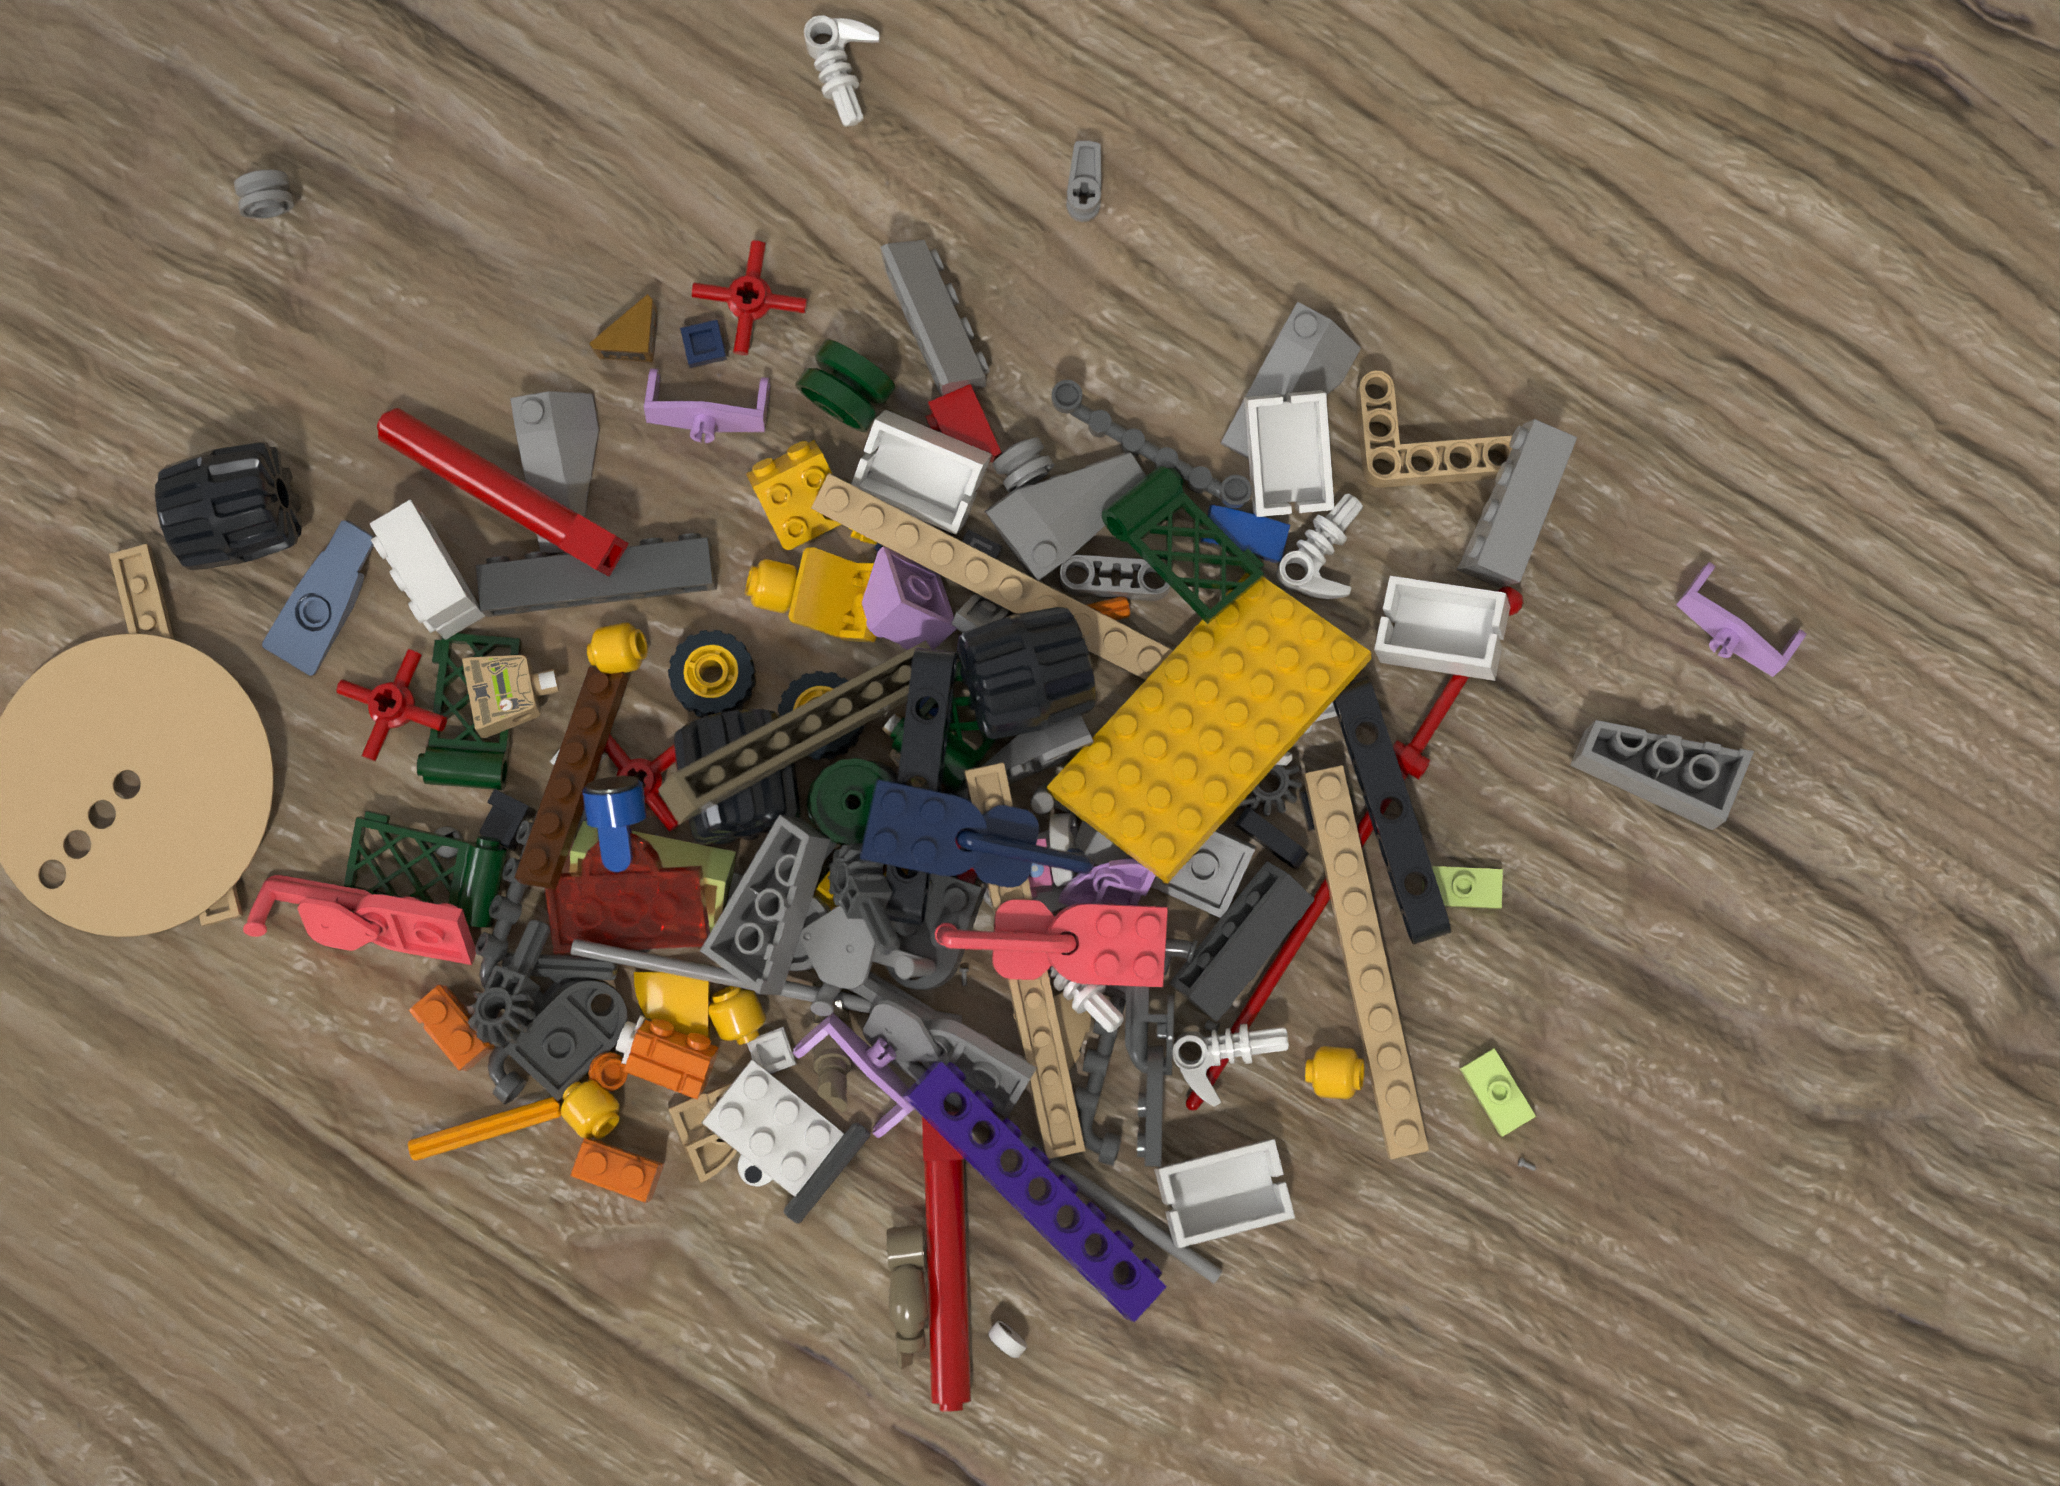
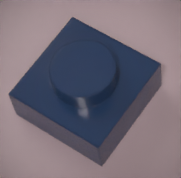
M718 320L680 328L690 368L727 360Z

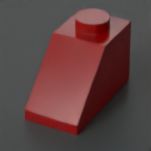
M971 384L928 402L930 414L926 415L925 419L929 428L992 454L989 461L991 463L1002 453Z

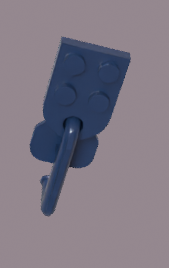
M876 779L859 857L863 860L942 876L958 875L973 868L984 883L1007 888L1022 885L1029 877L1032 863L1083 874L1091 872L1094 867L1093 860L1079 848L1075 847L1064 851L1036 845L1039 824L1036 817L1025 809L1007 805H996L982 814L974 804L960 796Z

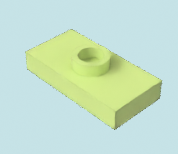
M1432 866L1445 907L1502 908L1503 869ZM1422 879V892H1423V890H1424V881H1423V879Z
M1495 1048L1459 1068L1500 1137L1507 1135L1536 1117Z

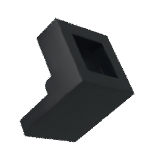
M494 789L487 803L492 805V808L480 829V834L501 840L500 845L515 851L518 845L516 841L517 830L523 821L530 822L535 809Z

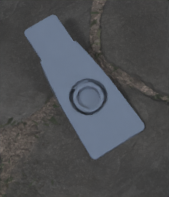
M348 520L340 522L326 550L319 554L289 597L263 640V648L309 676L317 673L355 605L364 580V575L360 570L374 546L371 541L374 538L373 535Z

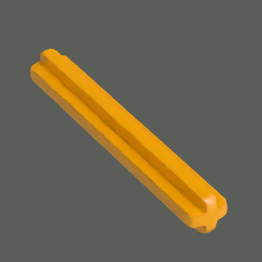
M550 1097L415 1138L408 1142L409 1154L412 1160H421L561 1117V1104L554 1097Z

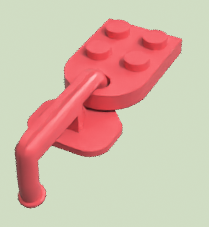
M274 875L265 880L251 908L247 923L243 926L244 933L249 936L259 937L265 935L267 932L266 919L274 901L278 900L299 904L298 912L308 935L314 941L324 946L354 951L369 942H373L383 948L397 952L472 965L476 956L475 945L463 909L457 908L452 904L442 903L438 905L421 902L409 896L399 898L380 894L372 895L366 890L283 875Z
M1010 899L1003 902L997 908L994 917V931L957 930L951 923H942L936 928L935 939L940 945L952 949L993 950L992 963L994 969L998 974L1007 979L1035 980L1052 966L1061 976L1079 984L1163 987L1168 908L1165 906L1078 903L1066 907L1054 916L1038 900Z

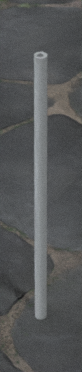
M573 940L572 955L753 990L724 968L589 941ZM786 981L782 994L779 996L814 1002L820 987ZM840 991L835 1000H842L843 1008L871 1014L875 1007L874 1003L856 994ZM936 1011L941 1019L962 1022L961 1015Z
M890 1061L915 1080H918L927 1070L926 1067L917 1061ZM952 1092L945 1097L947 1102L959 1110L961 1109L962 1102L956 1093ZM984 1121L978 1122L989 1130L988 1125ZM1024 1134L1019 1138L1029 1149L1036 1146L1043 1152V1147ZM1059 1158L1049 1159L1051 1163L1047 1167L1057 1177L1064 1174L1076 1185L1080 1193L1213 1284L1218 1280L1223 1270L1187 1246L1182 1248L1174 1247L1172 1237L1166 1231Z

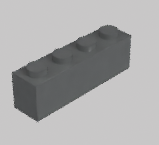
M1266 861L1195 950L1192 961L1190 963L1186 961L1169 984L1196 1008L1218 1022L1222 1015L1229 1010L1246 985L1256 976L1257 971L1273 951L1280 946L1282 940L1297 921L1304 916L1306 910L1315 899L1287 872Z

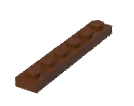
M588 668L514 877L520 884L554 890L557 888L585 807L582 790L588 783L594 781L629 680L624 672L606 675L601 673L598 668Z

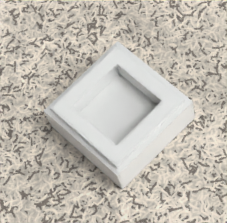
M784 1027L762 1034L747 1043L753 1061L769 1074L797 1065Z

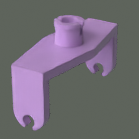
M650 369L644 403L647 423L690 429L691 439L700 443L703 433L706 434L705 443H709L715 438L714 432H765L770 396L769 378L761 377L757 408L755 410L706 401H658L660 387L659 369Z
M1709 561L1695 577L1676 606L1713 638L1709 643V647L1713 652L1722 645V649L1717 654L1718 656L1729 658L1735 653L1774 677L1786 666L1807 633L1799 629L1779 653L1743 620L1698 593L1715 568V565Z
M832 1013L810 1031L794 1047L792 1053L798 1059L801 1058L829 1034L864 1074L897 1103L873 1127L872 1133L877 1138H880L914 1110L902 1097L909 1088L887 1065L897 1057L891 1045L886 1049L884 1048L887 1041L879 1038L870 1047Z

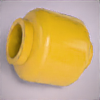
M769 559L761 560L757 566L750 567L745 586V595L750 596L751 604L756 608L786 613L790 609L798 576L797 568L790 564Z
M628 622L597 628L592 635L591 643L587 645V657L590 664L597 666L599 671L606 675L636 671L640 668L643 659H646L648 654L647 642L643 632Z
M727 986L712 995L713 1002L708 1007V1014L722 1040H736L738 1045H742L759 1036L758 1029L765 1023L766 1015L754 990Z
M1322 1046L1316 1051L1314 1059H1307L1305 1081L1312 1083L1313 1090L1318 1097L1350 1099L1354 1096L1356 1090L1361 1091L1363 1088L1364 1060L1359 1059L1357 1053L1352 1048Z
M589 1080L584 1083L578 1081L570 1085L564 1092L561 1116L580 1137L601 1139L617 1126L620 1119L618 1116L620 1104L597 1081Z

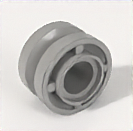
M258 170L244 174L234 181L236 195L241 197L238 201V206L243 217L252 219L272 218L282 215L294 207L292 194L286 191L290 187L288 175L283 171Z
M1038 437L1022 440L1003 451L993 462L992 465L997 474H1007L1003 484L1008 492H1012L1014 489L1025 485L1031 486L1036 484L1054 467L1050 456H1040L1044 446Z

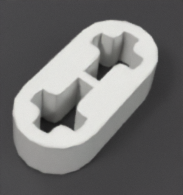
M1073 812L1052 814L1049 826L1050 848L1064 851L1075 848V839L1079 831L1076 815ZM1051 867L1053 880L1057 887H1065L1074 877L1080 874Z

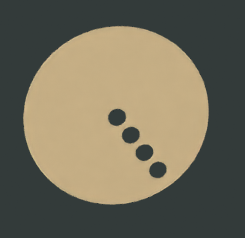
M117 634L81 643L62 652L33 673L18 689L1 715L0 863L9 878L24 896L44 913L59 922L81 931L113 937L142 936L174 928L197 917L223 898L241 878L259 849L271 813L274 792L273 760L267 732L260 714L240 683L223 666L194 647L173 639L146 634ZM126 770L135 772L141 782L139 792L130 799L119 797L114 789L116 777ZM100 800L109 801L116 811L113 824L105 829L96 828L89 818L91 807ZM75 830L86 832L91 840L90 851L80 859L70 857L66 853L64 846L66 837ZM50 860L61 862L66 869L65 881L55 889L45 887L40 880V870Z

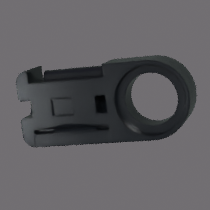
M1246 807L1234 823L1237 829L1239 828L1266 848L1267 851L1295 870L1299 869L1309 855L1298 843L1248 807Z

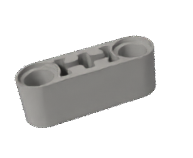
M1073 555L1063 562L1060 568L1061 587L1065 592L1073 596L1099 598L1123 596L1129 600L1158 601L1169 593L1171 587L1166 581L1165 585L1159 589H1151L1146 586L1143 580L1144 576L1156 571L1144 559ZM1073 567H1081L1087 572L1088 578L1084 583L1073 584L1067 579V572ZM1095 568H1100L1099 586L1093 585ZM1117 570L1120 571L1121 578L1128 579H1122L1119 586H1113L1110 578L1102 577H1111L1112 571ZM1133 571H1139L1136 581L1137 588H1131Z

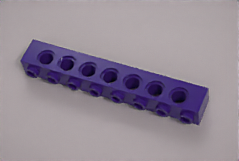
M942 1061L934 1062L902 1097L1125 1319L1135 1322L1167 1287L1159 1279L1163 1274L1160 1269L1146 1257L1141 1261L1131 1251L1135 1246L1132 1241L1118 1229L1113 1233L1103 1223L1107 1218L1104 1213L1092 1202H1088L1085 1205L1075 1195L1079 1191L1076 1185L1064 1174L1057 1177L1047 1167L1051 1163L1048 1157L1036 1146L1029 1149L1019 1139L1023 1135L1020 1129L1008 1118L1001 1121L991 1111L995 1106L991 1100L978 1089L973 1093L963 1083L966 1076L958 1067L950 1061L946 1065ZM952 1092L956 1093L962 1102L960 1111L953 1116L949 1115L943 1106L945 1097ZM984 1121L989 1127L990 1134L985 1142L979 1144L972 1137V1128L977 1122ZM1012 1149L1017 1155L1018 1162L1013 1170L1006 1172L1001 1167L1000 1157L1004 1151ZM1040 1177L1046 1186L1045 1193L1041 1198L1034 1200L1029 1194L1028 1187L1034 1178ZM1068 1205L1073 1211V1220L1070 1225L1062 1228L1057 1222V1212L1061 1207ZM1096 1233L1101 1239V1248L1096 1254L1089 1255L1085 1250V1241L1089 1235ZM1125 1261L1129 1267V1275L1125 1281L1117 1283L1113 1277V1269L1116 1264Z

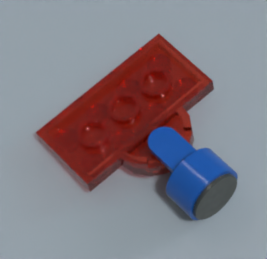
M613 776L588 783L582 790L586 821L588 826L598 829L599 841L587 851L582 861V872L561 873L556 890L545 888L554 954L571 953L574 939L629 950L702 947L710 935L702 866L663 868L659 854L647 840L632 833L630 825L638 823L647 817L642 781L632 776Z

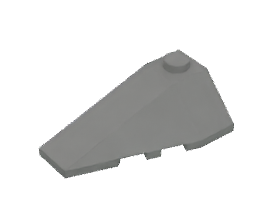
M1297 301L1246 397L1279 394L1283 397V401H1287L1286 393L1322 390L1328 395L1343 382L1361 347L1331 319ZM1243 400L1221 444L1249 459L1245 404Z
M547 391L510 398L526 483L586 518L587 497L590 480H592L595 449L596 445H598L600 433L593 394ZM537 535L540 552H547L548 556L563 553L562 549Z
M1127 452L1087 465L1083 469L1068 474H1059L1050 477L1049 480L1031 486L1025 485L1016 488L985 510V513L1025 572L1039 581L1069 559L1105 526L1102 520V512L1146 477L1133 455Z
M1079 716L1047 729L1019 734L983 766L1003 762L1009 785L1073 759L1084 746L1092 745L1093 739L1082 717ZM966 782L957 793H950L969 801Z

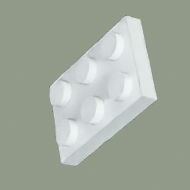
M753 1060L749 1061L701 1122L794 1197L844 1135L842 1131Z

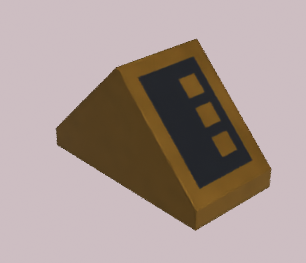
M648 294L589 343L599 359L653 362L657 308L652 298Z

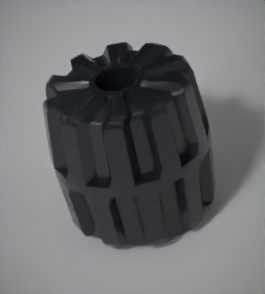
M267 442L219 448L166 465L159 471L158 480L155 484L157 515L165 540L171 552L183 567L189 570H202L246 563L291 548L297 544L298 537L302 533V520L298 515V512L301 510L299 494L293 492L290 485L293 475L289 468H283L281 453L276 447H269Z
M1054 607L1014 614L965 631L959 636L957 657L961 664L960 674L962 683L968 686L970 710H975L976 724L986 738L997 739L1040 731L1087 714L1095 707L1096 686L1090 655L1082 631L1069 609Z
M742 709L710 715L684 725L675 732L674 736L677 772L780 718V715L776 714L773 710ZM795 762L688 819L694 839L703 844H729L740 837L743 840L749 841L757 839L760 833L769 834L779 815L800 818L801 812Z

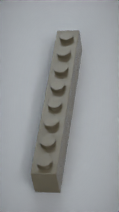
M923 641L672 774L658 791L678 824L908 701L914 652L916 647L931 649L927 641Z

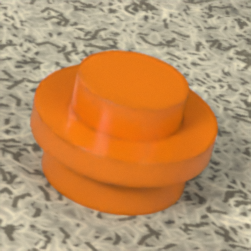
M613 1052L599 1054L590 1064L589 1079L597 1081L599 1085L609 1092L617 1090L625 1083L628 1073L624 1072L626 1064L621 1063L623 1058Z

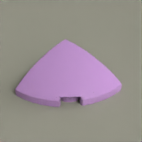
M1135 859L1113 860L1094 867L1087 874L1080 873L1074 877L1062 890L1058 902L1069 906L1078 903L1137 905L1141 895H1147L1156 875Z

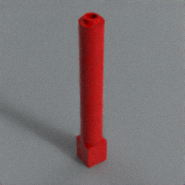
M400 408L385 412L377 423L378 439L384 444L609 577L629 545L628 542Z
M956 1111V1112H947V1113H948L949 1115L953 1116V1115L957 1114L959 1111ZM922 1117L931 1403L939 1404V1411L963 1410V1403L971 1402L964 1157Z

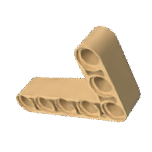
M1375 370L1368 372L1362 378L1356 391L1362 470L1365 480L1374 487L1385 488L1496 479L1501 466L1491 463L1488 452L1498 450L1503 453L1507 461L1512 450L1509 446L1512 436L1400 444L1395 387L1392 378L1383 371ZM1371 384L1380 386L1384 391V397L1381 399L1369 397L1365 387ZM1372 422L1383 423L1387 427L1388 434L1384 437L1373 435L1370 432L1369 424ZM1453 453L1464 455L1467 459L1468 467L1463 469L1454 467L1450 462V455ZM1415 456L1426 458L1430 469L1425 472L1417 471L1411 464V458ZM1377 459L1386 460L1391 465V473L1386 475L1377 473L1373 468V461Z

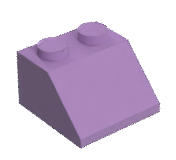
M883 546L877 553L862 600L867 627L875 636L889 639L907 650L925 640L930 648L934 650L957 629L951 624L954 616L940 574Z

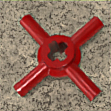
M751 241L746 275L734 280L729 287L695 282L692 286V298L727 302L730 311L738 318L733 353L738 355H748L753 322L764 317L770 309L804 314L807 310V298L773 294L768 283L761 278L766 243L762 241ZM754 292L757 299L752 298L751 304H745L743 297L748 298V293Z
M407 649L394 681L381 684L373 690L344 679L338 683L337 694L367 704L369 714L373 721L376 722L362 752V757L376 762L389 730L404 726L410 721L440 732L445 729L447 717L415 706V698L408 689L422 657L420 653ZM391 702L395 703L392 709L388 707Z
M610 734L604 752L619 769L616 776L633 777L639 774L643 777L647 774L643 780L646 785L643 789L645 804L651 808L669 832L674 830L680 824H678L658 791L663 785L662 773L676 762L674 744L652 762L642 758L630 759Z

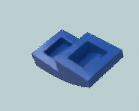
M1216 505L1209 506L1207 516L1243 552L1249 549L1258 558L1273 563L1281 562L1290 528L1289 524L1266 517H1256L1255 514ZM1201 538V543L1220 548V545L1214 539Z

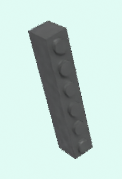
M699 533L678 536V541L663 543L662 538L640 540L639 546L626 548L610 577L593 569L563 551V555L548 556L547 552H531L525 554V559L510 561V558L506 556H497L486 559V564L476 565L480 611L487 617L717 590L712 544L708 537L702 538Z

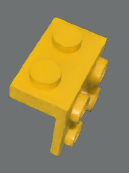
M815 440L809 443L807 441L798 442L789 447L786 454L774 460L772 458L761 460L752 467V471L746 473L782 547L786 550L796 548L842 525L811 509L828 473L832 474Z
M815 547L805 548L789 610L790 621L844 641L875 643L876 636L867 627V619L862 606V600L874 563H855Z

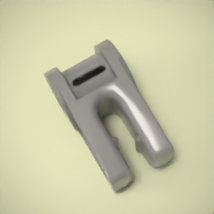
M1077 141L1073 149L1066 206L1067 212L1074 220L1088 222L1094 219L1100 210L1101 145L1098 142ZM1080 195L1088 196L1087 204L1079 203Z

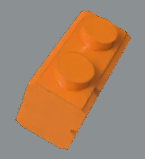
M436 986L409 1010L419 1023L424 1024V1030L459 1071H468L495 1048L491 1042L484 1043L477 1038L476 1031L471 1029L467 1023L472 1015L448 986Z
M645 1020L636 1032L624 1072L698 1100L707 1086L719 1047L710 1044V1039L702 1034L690 1033L685 1035L673 1030L674 1026L665 1020Z
M584 1138L570 1176L646 1203L650 1202L654 1195L664 1163L613 1145H606L605 1142L593 1138Z

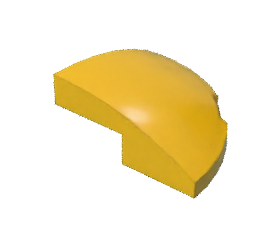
M634 972L636 997L646 1019L665 1020L674 1026L673 1030L685 1035L698 1033L710 1039L711 1018L708 1014L710 982L663 972Z

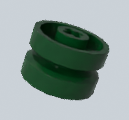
M825 339L814 355L821 369L806 368L795 383L796 388L814 405L839 422L857 431L866 432L876 418V412L871 403L885 404L896 388L895 383L881 369L862 355L839 342Z
M859 758L839 760L820 771L810 784L806 798L808 818L813 827L830 838L831 843L842 846L850 845V843H863L876 779L892 782L888 774L875 763ZM849 795L851 797L857 796L860 800V804L855 806V810L847 808L845 800Z

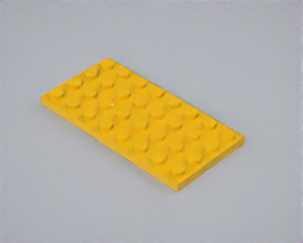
M1245 573L1238 582L1245 581L1249 575ZM1263 577L1209 624L1202 619L1092 737L1093 744L1087 747L1084 746L1046 787L1047 791L1066 808L1168 884L1372 659L1371 651Z

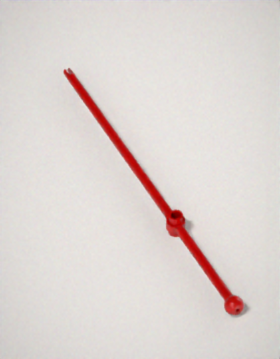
M1504 586L1496 591L1506 593L1510 604L1508 616L1517 614L1522 609L1524 604L1523 596L1517 590ZM1453 674L1411 742L1406 746L1397 740L1393 745L1404 781L1409 775L1418 780L1424 775L1431 760L1423 756L1422 753L1469 679L1468 676ZM1386 799L1381 802L1380 812L1382 815L1392 800ZM1368 811L1357 826L1361 848H1363L1373 832ZM1326 877L1313 897L1315 900L1306 910L1304 916L1298 920L1231 1027L1232 1034L1239 1033L1241 1024H1247L1249 1030L1328 904L1330 895ZM1228 1058L1221 1059V1065L1210 1066L1206 1070V1076L1212 1086L1229 1062ZM1192 1090L1186 1099V1107L1191 1111L1197 1110L1204 1100Z

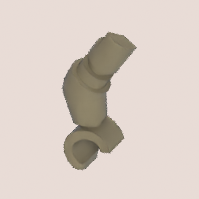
M822 980L816 981L812 986L821 988L824 982ZM842 988L840 990L841 992L848 993V989ZM834 1000L832 1004L834 1007L833 1013L841 1021H847L849 1019V1009L843 1008L842 1000ZM813 1013L814 1023L822 1022L828 1017ZM828 1034L814 1046V1069L819 1077L818 1094L822 1099L832 1101V1107L844 1113L847 1108L846 1077L851 1070V1058Z
M921 1226L892 1227L887 1229L888 1267L890 1271H894L891 1273L889 1311L890 1318L895 1322L897 1330V1360L900 1369L910 1366L913 1363L912 1353L919 1352L926 1346L923 1328L924 1320L928 1316L924 1276L921 1271L924 1268L923 1228Z

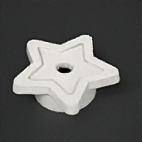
M641 1015L637 1024L627 1021L619 1036L616 1050L624 1053L622 1064H626L636 1032L645 1020V1017Z

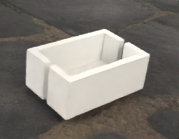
M1324 391L1286 393L1287 401H1283V397L1279 394L1244 397L1252 506L1256 517L1292 514V508L1288 502H1295V509L1299 513L1335 510L1327 399Z
M884 410L874 420L863 450L866 454L861 457L851 484L922 521L957 535L966 524L977 495L975 491L981 485L992 454L893 412Z
M411 500L370 523L376 534L371 539L379 555L383 559L386 558L393 568L389 571L393 580L401 591L404 590L411 600L408 605L419 623L423 622L430 633L436 630L446 640L485 617L433 525Z
M1395 576L1389 577L1383 606L1386 617L1381 616L1374 648L1380 663L1495 681L1502 650L1500 640H1504L1510 610L1506 593Z
M1275 1139L1264 1140L1154 1169L1163 1204L1172 1205L1173 1210L1165 1211L1174 1247L1182 1248L1295 1218L1286 1183L1277 1182L1272 1184L1271 1176L1284 1175Z

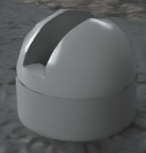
M441 827L434 832L445 836L453 834L455 838H462L464 840L461 833L452 827ZM443 845L435 853L443 858H453L457 856L458 849Z

